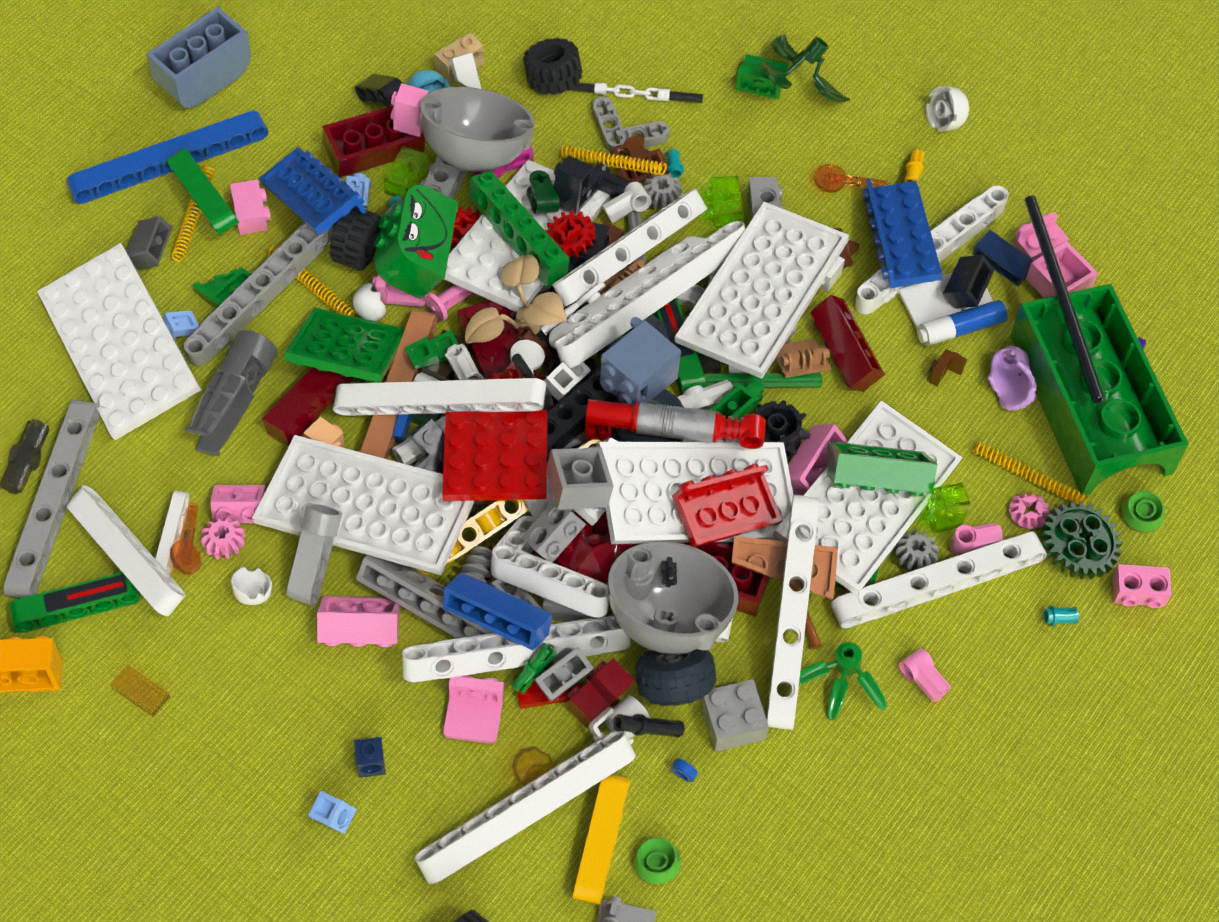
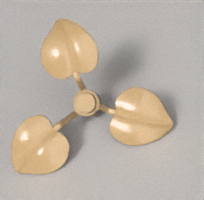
M527 254L526 256L523 255L514 259L505 266L501 274L502 282L507 287L517 286L524 308L517 312L516 321L505 314L499 315L496 308L483 309L477 312L467 325L465 332L467 344L487 342L495 339L504 329L503 320L511 323L516 329L519 327L521 329L529 327L535 335L539 333L542 325L567 321L563 302L556 293L547 292L540 294L534 299L533 304L528 305L522 284H531L538 277L539 264L533 255Z

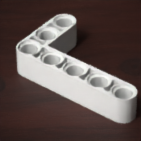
M531 516L520 517L493 548L491 560V574L493 577L591 617H602L607 614L609 604L608 585L531 554L534 549L522 538V535L536 521V518Z

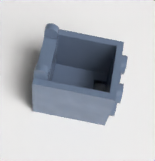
M633 317L630 325L634 329L602 354L600 383L603 389L614 394L620 403H649L678 378L681 350L646 320L642 321L638 317Z

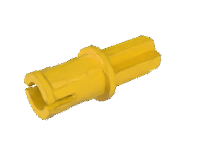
M916 148L911 153L910 160L905 167L907 173L904 182L917 180V184H919V177L924 169L922 165L924 158L923 150Z

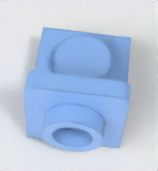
M361 173L347 176L346 183L365 201L362 204L363 207H368L370 187H372L371 179Z
M192 311L169 312L163 316V320L174 340L179 336H190L199 328V324Z

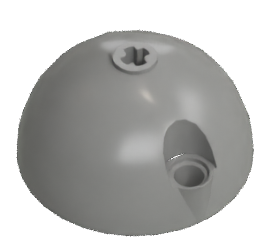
M447 87L428 93L421 100L418 116V125L422 128L424 137L431 149L448 164L471 172L494 170L512 162L523 150H528L531 147L535 127L532 114L517 101L496 92L472 87Z
M655 541L634 546L623 552L615 560L609 573L608 597L617 623L633 641L655 652L684 654L695 649H711L714 646L715 640L729 625L737 609L738 590L728 570L706 552L682 543ZM667 557H672L673 562L677 566V584L671 585L670 588H667L662 583L661 562L667 561Z

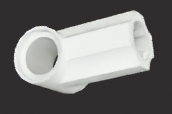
M632 182L626 186L623 194L602 206L610 221L614 223L631 211H645L651 205V197L641 183Z
M454 344L448 348L445 356L457 380H484V377L477 370L463 344Z

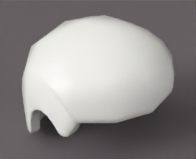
M371 283L363 284L354 294L353 307L361 318L375 322L379 321L387 311L385 305L380 301L381 293L372 292Z
M242 567L233 573L231 578L234 596L242 604H262L271 596L273 584L270 576L259 568L255 571H248L246 567Z

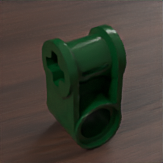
M541 170L533 171L529 176L530 186L526 192L532 212L535 215L558 212L560 208L559 197L553 187L550 176Z

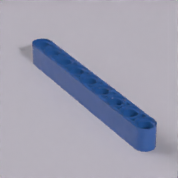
M249 111L78 171L67 178L66 184L76 203H87L173 172L166 159L184 147L196 163L258 142L268 135V129L259 112Z

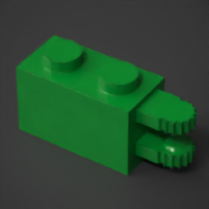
M756 380L745 387L740 383L712 407L710 411L720 412L721 415L725 416V419H728V416H732L731 420L738 417V420L741 421L744 415L755 414L757 405L763 399L764 384Z

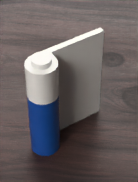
M952 273L943 275L942 280L915 284L898 290L917 329L918 339L926 346L938 344L1006 322L1007 310L1001 300L993 301L986 288L978 307L954 308L943 294Z

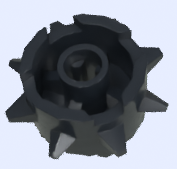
M784 400L779 404H776L777 401H771L763 405L758 404L755 414L766 419L764 442H784L786 456L796 455L800 441L809 439L811 436L809 432L802 428V420L806 417V414H800L791 404L787 406Z

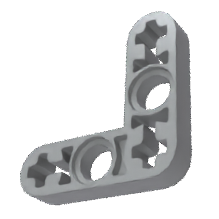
M598 97L593 102L594 118L606 149L611 153L616 146L623 145L627 138L635 134L644 137L643 148L663 144L669 138L670 129L665 122L655 121L623 128L611 99L608 97ZM602 106L606 109V114H604ZM606 122H612L615 124V126L612 128H607L603 124ZM614 135L618 144H616L615 141H612Z

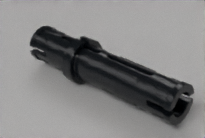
M617 714L613 719L615 731L631 732L637 736L651 734L680 738L685 732V725L681 720L648 718L643 714H635L634 716Z

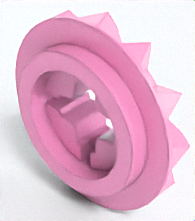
M1022 492L1012 499L1009 505V514L1017 525L1027 529H1036L1045 523V518L1050 514L1049 504L1043 501V496L1038 497L1033 492L1030 494ZM1035 506L1033 512L1030 511L1024 515L1026 507Z

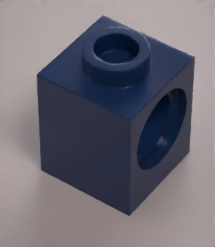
M382 738L354 740L359 778L385 775Z

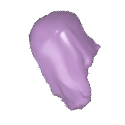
M1011 345L997 351L992 358L991 372L987 379L990 380L992 389L997 392L1001 407L1009 411L1026 408L1027 405L1034 401L1037 387L1030 370L1027 353L1021 348Z

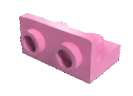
M1055 212L1049 215H1042L1053 248L1055 249L1064 242H1068V237L1055 223L1058 215ZM1026 223L1020 226L1017 230L1014 245L1035 261L1043 256L1033 225L1032 223Z
M214 485L210 502L213 523L217 522L218 516L222 521L229 516L232 522L238 520L239 523H254L252 517L266 492L265 485Z

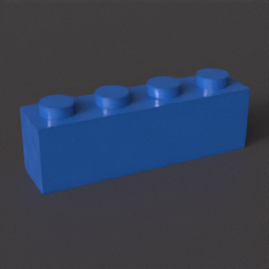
M461 572L445 587L443 609L534 651L549 635L552 613Z

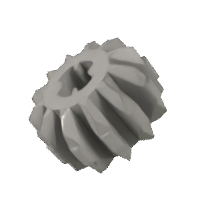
M671 172L662 176L652 174L650 179H646L644 182V189L651 197V204L654 210L657 207L663 209L682 194V187L679 184L678 177L672 178Z
M916 529L912 531V534L905 532L902 539L896 544L895 557L899 558V566L907 565L906 569L909 572L912 568L917 570L936 563L939 546L934 545L935 538H927L926 531L922 535L918 534Z

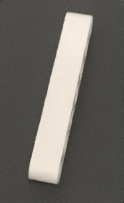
M82 485L67 504V508L150 605L160 614L169 617L186 596L184 591L100 495L92 488Z

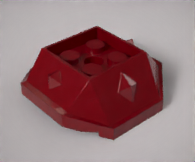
M606 511L593 526L577 512H574L586 525L553 563L608 585L609 573L615 560L623 552L639 544H611Z

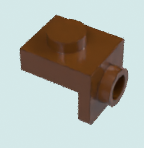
M945 349L940 359H934L930 366L929 372L932 375L929 383L938 387L948 370L962 375L967 359L956 352Z

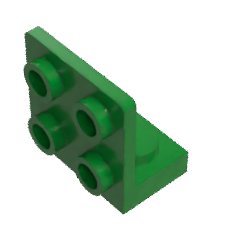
M748 54L745 55L743 65H740L738 69L735 90L779 99L782 88L769 78L760 67V63L768 61L775 65L782 73L788 70V63Z

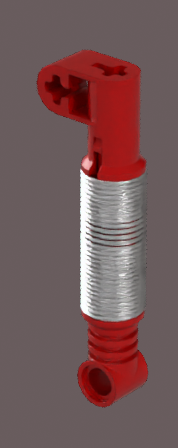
M589 399L586 412L585 436L589 441L600 440L603 442L605 439L611 438L613 427L629 429L632 433L664 437L665 434L666 438L668 434V438L671 435V438L690 439V441H705L708 443L722 441V438H726L725 441H729L730 438L732 442L738 439V443L742 447L758 449L764 445L766 419L760 415L747 414L739 421L738 417L731 420L732 416H728V419H725L724 415H721L718 411L713 412V410H698L677 406L669 407V405L663 406L662 404H647L644 402L625 404Z

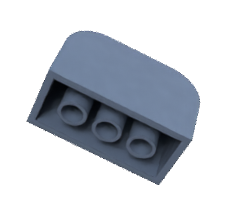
M216 7L148 52L146 56L152 79L182 106L193 108L238 79L250 63L251 52L247 31L223 10Z

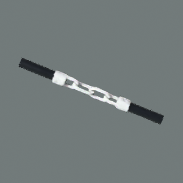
M579 82L570 89V91L591 92L606 96L607 92H614L616 96L631 98L634 95H645L647 99L657 101L703 102V94L675 92L662 88H647L645 91L635 90L630 85H616L614 88L607 87V83L591 84ZM618 88L631 89L629 90L630 94H619L620 89ZM649 91H658L657 97L649 96L651 95Z

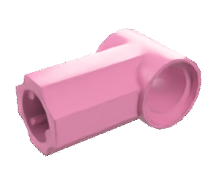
M996 522L975 527L961 525L955 530L949 543V548L953 554L958 556L1003 541V532L1000 525H997Z
M919 648L899 662V669L904 677L910 682L915 681L932 702L938 701L950 690L951 686L935 669L931 656L923 648Z

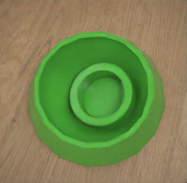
M1140 491L1129 495L1121 506L1124 521L1131 528L1140 532L1156 530L1165 519V509L1162 500L1150 491Z
M655 837L648 839L638 847L634 854L633 864L636 873L641 879L649 883L662 884L676 877L681 868L682 859L679 850L674 844L664 838Z

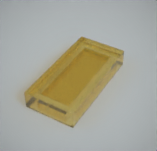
M129 665L111 684V688L152 717L170 698V694Z

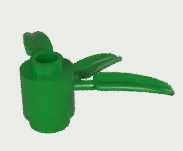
M845 642L840 644L835 652V661L828 664L825 661H819L800 671L799 685L828 674L829 668L834 666L842 673L840 679H835L831 690L827 714L830 721L837 717L849 685L845 681L846 675H852L856 672L859 674L857 681L874 704L881 710H886L887 708L886 699L870 672L866 671L863 673L860 669L862 665V651L855 643Z

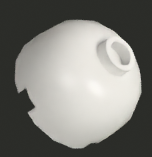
M939 86L930 92L929 97L932 98L930 103L926 104V114L932 128L936 126L937 131L947 132L958 129L966 122L969 114V102L966 95L960 89L951 86Z

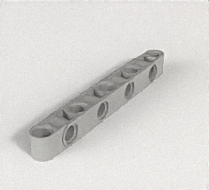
M337 221L328 231L320 235L306 223L299 227L187 338L184 343V349L190 363L194 366H203L220 350L226 347L235 338L238 331L243 330L325 249L331 241Z
M72 400L7 574L4 584L5 596L20 599L37 593L64 519L67 504L71 499L100 413L97 408L100 406L98 403ZM33 562L31 565L25 566L27 563Z

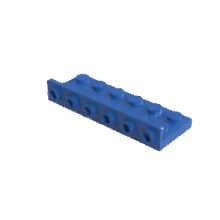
M299 147L259 178L268 190L318 235L328 231L336 221L346 216L353 207L362 214L367 212L362 205L365 201L357 191H353L346 182L343 183L337 174L334 175L327 166L324 167L320 160L315 159L308 150L304 152Z
M866 179V188H862L864 202H869L866 203L867 215L872 217L870 218L871 231L876 232L874 234V243L876 248L880 247L877 250L880 264L884 263L881 266L882 276L884 280L888 279L889 287L897 288L942 280V271L917 180L873 188L871 179Z

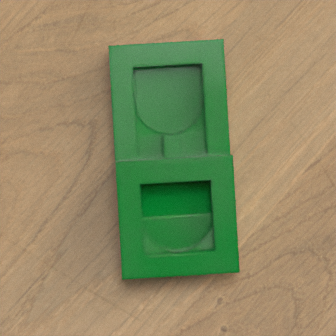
M449 330L430 341L426 336L405 347L415 369L446 361L445 354L448 348L454 344H459L452 330Z

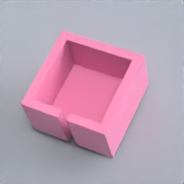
M1067 241L1056 247L1054 251L1068 292L1093 288L1098 272ZM1041 256L1031 262L1026 280L1043 298L1056 296L1044 257Z

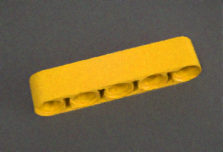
M611 774L601 780L574 888L573 899L597 905L601 904L630 778Z

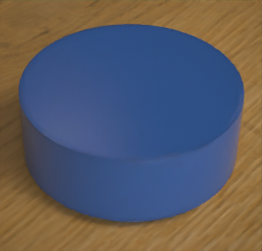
M676 758L671 765V770L687 782H693L698 775V771L692 765L680 758Z

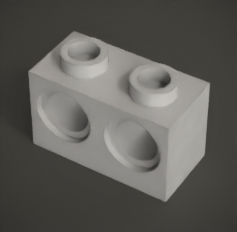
M553 500L522 535V538L537 553L553 563L586 524L570 509L557 510L555 500Z

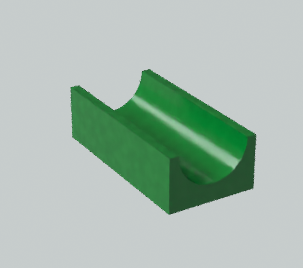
M1112 284L1069 293L1105 397L1100 403L1092 402L1057 296L1021 303L1010 337L1014 346L1024 350L1029 357L1030 370L1037 385L1035 393L1080 494H1091L1108 477L1137 465L1158 464L1163 476L1173 475L1189 443Z

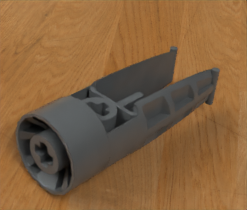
M251 330L238 331L225 354L226 358L220 369L211 378L193 415L190 426L185 429L186 432L201 435L196 451L219 456V450L228 440L254 398L253 393L261 378L265 377L278 354L275 345L265 336Z

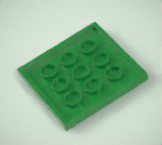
M314 307L285 351L284 361L293 362V364L299 366L314 367L320 371L339 373L345 377L361 378L371 383H381L396 356L405 328Z

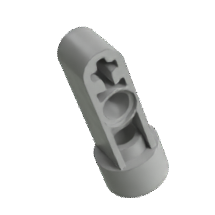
M320 504L306 505L301 525L302 532L286 592L288 598L310 606L317 602L335 536H337L342 512Z

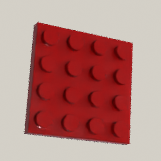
M547 410L446 412L443 501L547 499Z

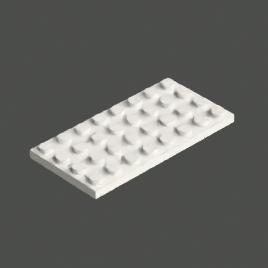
M527 160L507 184L506 188L544 230H548L546 224L554 223L553 216L560 218L561 212H564L566 215H569L570 212L561 207L558 212L535 215L532 212L526 193L530 186V174L536 170L544 171L550 176L552 184L555 182V175L553 170ZM598 191L580 210L583 212L584 217L589 216L591 222H593L603 209L602 205L609 201V194ZM482 214L449 254L444 279L515 312L524 308L517 286L507 287L501 279L505 266L520 256ZM538 277L531 284H522L528 305L544 285Z
M763 202L675 336V342L762 379L849 241V235Z
M121 243L37 291L93 402L99 404L100 407L97 409L114 440L119 439L201 391L190 367Z
M883 401L877 405L847 443L925 452L938 464L933 493L915 496L909 494V491L902 490L899 493H889L884 491V488H875L874 491L861 489L857 485H850V488L838 487L829 478L827 466L804 495L820 498L815 545L838 547L835 580L857 595L963 458ZM790 513L773 534L780 541L787 542ZM800 527L795 530V535L799 539L804 540L809 537V533L805 528Z
M294 435L252 519L256 524L301 536V525L306 505L320 504L329 506L342 512L338 533L333 541L334 546L441 575L475 501H443V474Z
M599 442L596 447H602L614 485L609 505L605 507L611 544H640L655 541L690 543L672 495L680 489L679 485L690 480L698 483L709 475H715L716 478L721 477L723 473L732 469H737L738 472L744 471L745 467L756 463L759 466L767 465L769 468L764 476L782 520L791 512L793 489L784 442H764V445L758 449L744 448L738 442ZM780 524L738 536L780 541L773 536ZM734 537L717 542H734Z

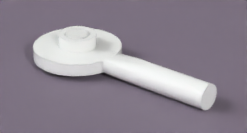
M604 282L595 286L576 303L564 309L566 318L568 319L584 303L588 302L591 304L601 296L599 292L606 286ZM561 323L543 325L540 329L547 335Z
M530 340L516 342L510 351L511 361L513 355L520 354L532 373L533 370L541 367L545 358L542 347Z

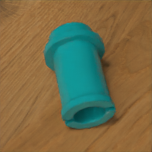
M670 149L671 157L669 151L665 153L668 166L667 174L671 172L672 178H680L684 172V166L680 161V152L677 149Z
M1054 605L1049 606V608L1044 610V621L1051 626H1055L1056 623H1078L1079 612L1077 607L1055 608Z

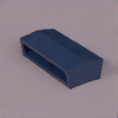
M989 230L974 246L972 253L973 255H984L995 271L1017 287L1026 280L1031 262L1034 261L992 230Z

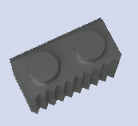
M161 216L137 221L138 225H136L135 232L133 233L134 236H131L132 240H130L131 243L127 248V253L137 270L141 271V269L144 270L145 268L148 269V267L151 268L159 265L172 231V226Z

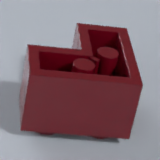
M614 658L607 664L604 660L601 661L586 677L589 682L583 687L578 684L568 694L571 699L565 706L586 728L635 682Z

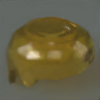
M536 746L521 749L514 756L512 763L514 776L523 787L555 768L551 756L539 750Z

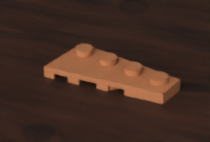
M734 536L731 563L783 581L787 542ZM815 545L809 592L830 600L834 599L838 547ZM792 579L789 581L790 585L803 589V584L800 580Z

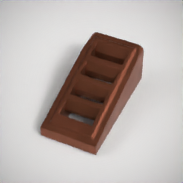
M660 148L636 158L637 160L640 158L641 161L645 159V163L647 160L651 162L654 159L658 162V165L662 162L661 171L663 173V164L666 162ZM616 167L619 177L631 182L642 183L646 179H650L652 175L651 173L648 174L641 171V175L638 176L636 171L630 170L633 179L629 180L626 169Z

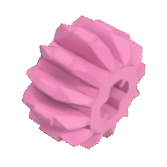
M218 516L217 522L208 521V528L202 529L203 537L201 543L209 556L214 554L215 558L219 560L222 555H225V558L229 560L231 553L238 555V548H244L245 532L238 520L232 522V519L228 516L222 521Z

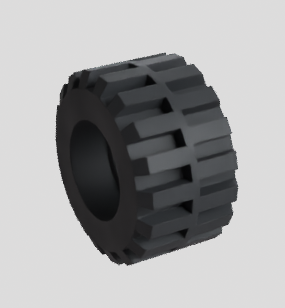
M548 38L544 41H538L535 45H531L529 50H526L524 53L523 62L527 81L530 88L534 89L537 93L542 92V94L546 95L548 93L551 95L559 92L563 93L565 90L572 89L573 85H577L579 79L582 78L583 72L578 48L568 39Z
M353 207L346 216L341 217L337 221L331 237L330 257L332 261L359 271L364 270L375 255L376 246L374 243L379 235L380 227H378L381 216L368 210L362 214Z

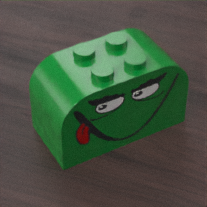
M416 185L411 187L382 215L378 223V227H380L379 235L374 243L376 246L374 264L379 276L386 283L421 299L445 278L458 202L427 186Z

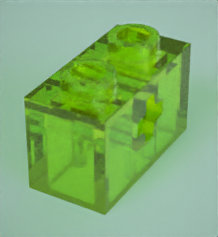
M403 146L384 178L385 194L392 197L397 195L403 196L411 187L420 185L421 181L428 176L429 156Z
M738 176L710 177V185L706 187L705 195L706 201H710L711 204L708 205V218L713 219V227L722 228L731 222H742L743 207Z
M963 482L933 488L926 510L923 512L925 523L930 525L932 533L956 529L963 524L971 504Z

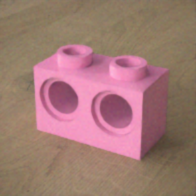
M1118 564L1112 575L1114 603L1123 604L1124 606L1146 605L1150 608L1165 607L1171 597L1169 568ZM1125 585H1129V586H1131L1133 589H1129V588H1127Z

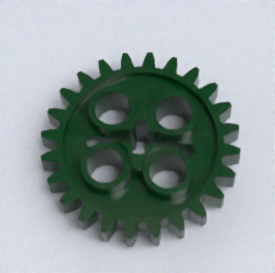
M1070 501L1067 506L1061 503L1058 508L1055 507L1050 512L1041 527L1044 532L1040 538L1046 540L1042 546L1050 550L1046 557H1054L1055 560L1052 565L1060 563L1062 565L1061 572L1069 569L1070 577H1073L1076 572L1081 580L1086 575H1088L1090 580L1096 575L1102 577L1105 572L1108 573L1119 561L1118 556L1122 553L1119 547L1123 542L1117 540L1121 532L1113 531L1117 524H1109L1108 519L1110 515L1103 517L1101 515L1102 509L1099 508L1097 511H1094L1092 503L1087 508L1084 507L1083 501H1080L1077 506L1073 501Z

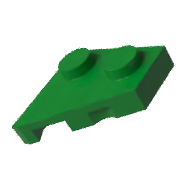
M241 267L232 270L228 274L214 276L213 281L204 284L195 282L192 285L193 290L218 308L251 273Z

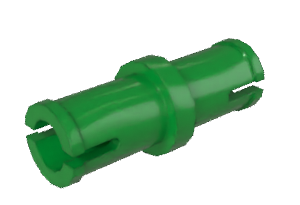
M543 643L531 660L528 659L524 663L525 668L511 683L516 691H519L521 688L520 693L525 694L535 679L544 673V668L552 658L556 656L557 652L552 646L548 647L547 643Z

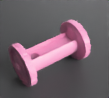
M454 284L438 296L429 292L425 295L424 299L430 312L437 314L438 320L443 322L448 317V309L471 294L477 298L481 296Z

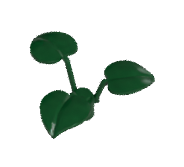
M785 34L774 39L772 48L782 58L794 63L784 73L768 61L760 63L762 70L777 86L789 89L792 83L786 76L798 65L800 66L803 60L811 64L818 62L813 75L814 80H816L814 82L816 88L825 97L835 102H847L851 99L842 95L829 82L818 75L821 64L825 60L822 56L829 49V46L817 36L799 54L791 47Z

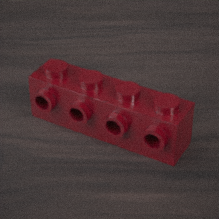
M830 295L810 312L814 318V326L822 333L824 337L823 342L831 350L834 356L833 361L841 369L844 375V382L849 388L864 392L885 375L844 299Z
M312 367L262 418L267 434L289 446L294 435L302 436L303 432L319 418L320 414L334 403L337 385L351 384L353 377H345L331 371H320Z

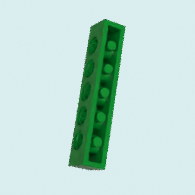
M491 170L470 177L469 199L519 256L530 254L536 258L539 264L538 278L545 286L549 287L567 275L570 258Z

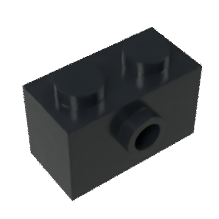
M984 255L960 257L943 294L954 308L978 307L995 270Z

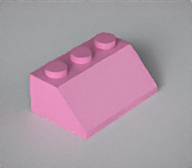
M835 424L813 425L809 431L811 434L810 438L804 439L797 450V454L793 456L788 464L793 495L804 496L827 468L828 441L848 442Z
M323 596L317 612V642L324 643L327 646L351 643L352 646L357 647L365 646L366 644L390 647L393 644H397L401 605L387 597Z

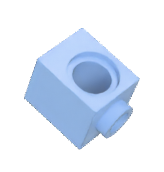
M320 791L308 816L345 834L357 809L338 798Z

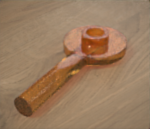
M834 164L820 166L814 176L816 185L821 190L831 193L840 191L845 185L866 187V179H871L846 176L844 170ZM871 179L872 187L888 185V180Z
M195 503L188 504L183 540L175 542L170 548V558L173 565L178 571L186 575L196 573L202 564L200 553L193 545L198 505Z

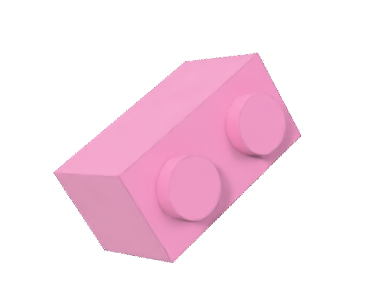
M401 83L399 91H394L391 105H394L391 112V119L394 120V130L420 137L422 128L418 125V116L421 100L428 94L427 90Z
M258 179L230 184L236 217L239 221L240 235L268 230L266 221L271 220L268 206L263 207V202H267L265 188L260 189Z

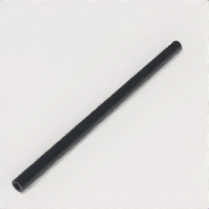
M1028 196L1024 201L1092 402L1100 403L1105 397L1036 196Z

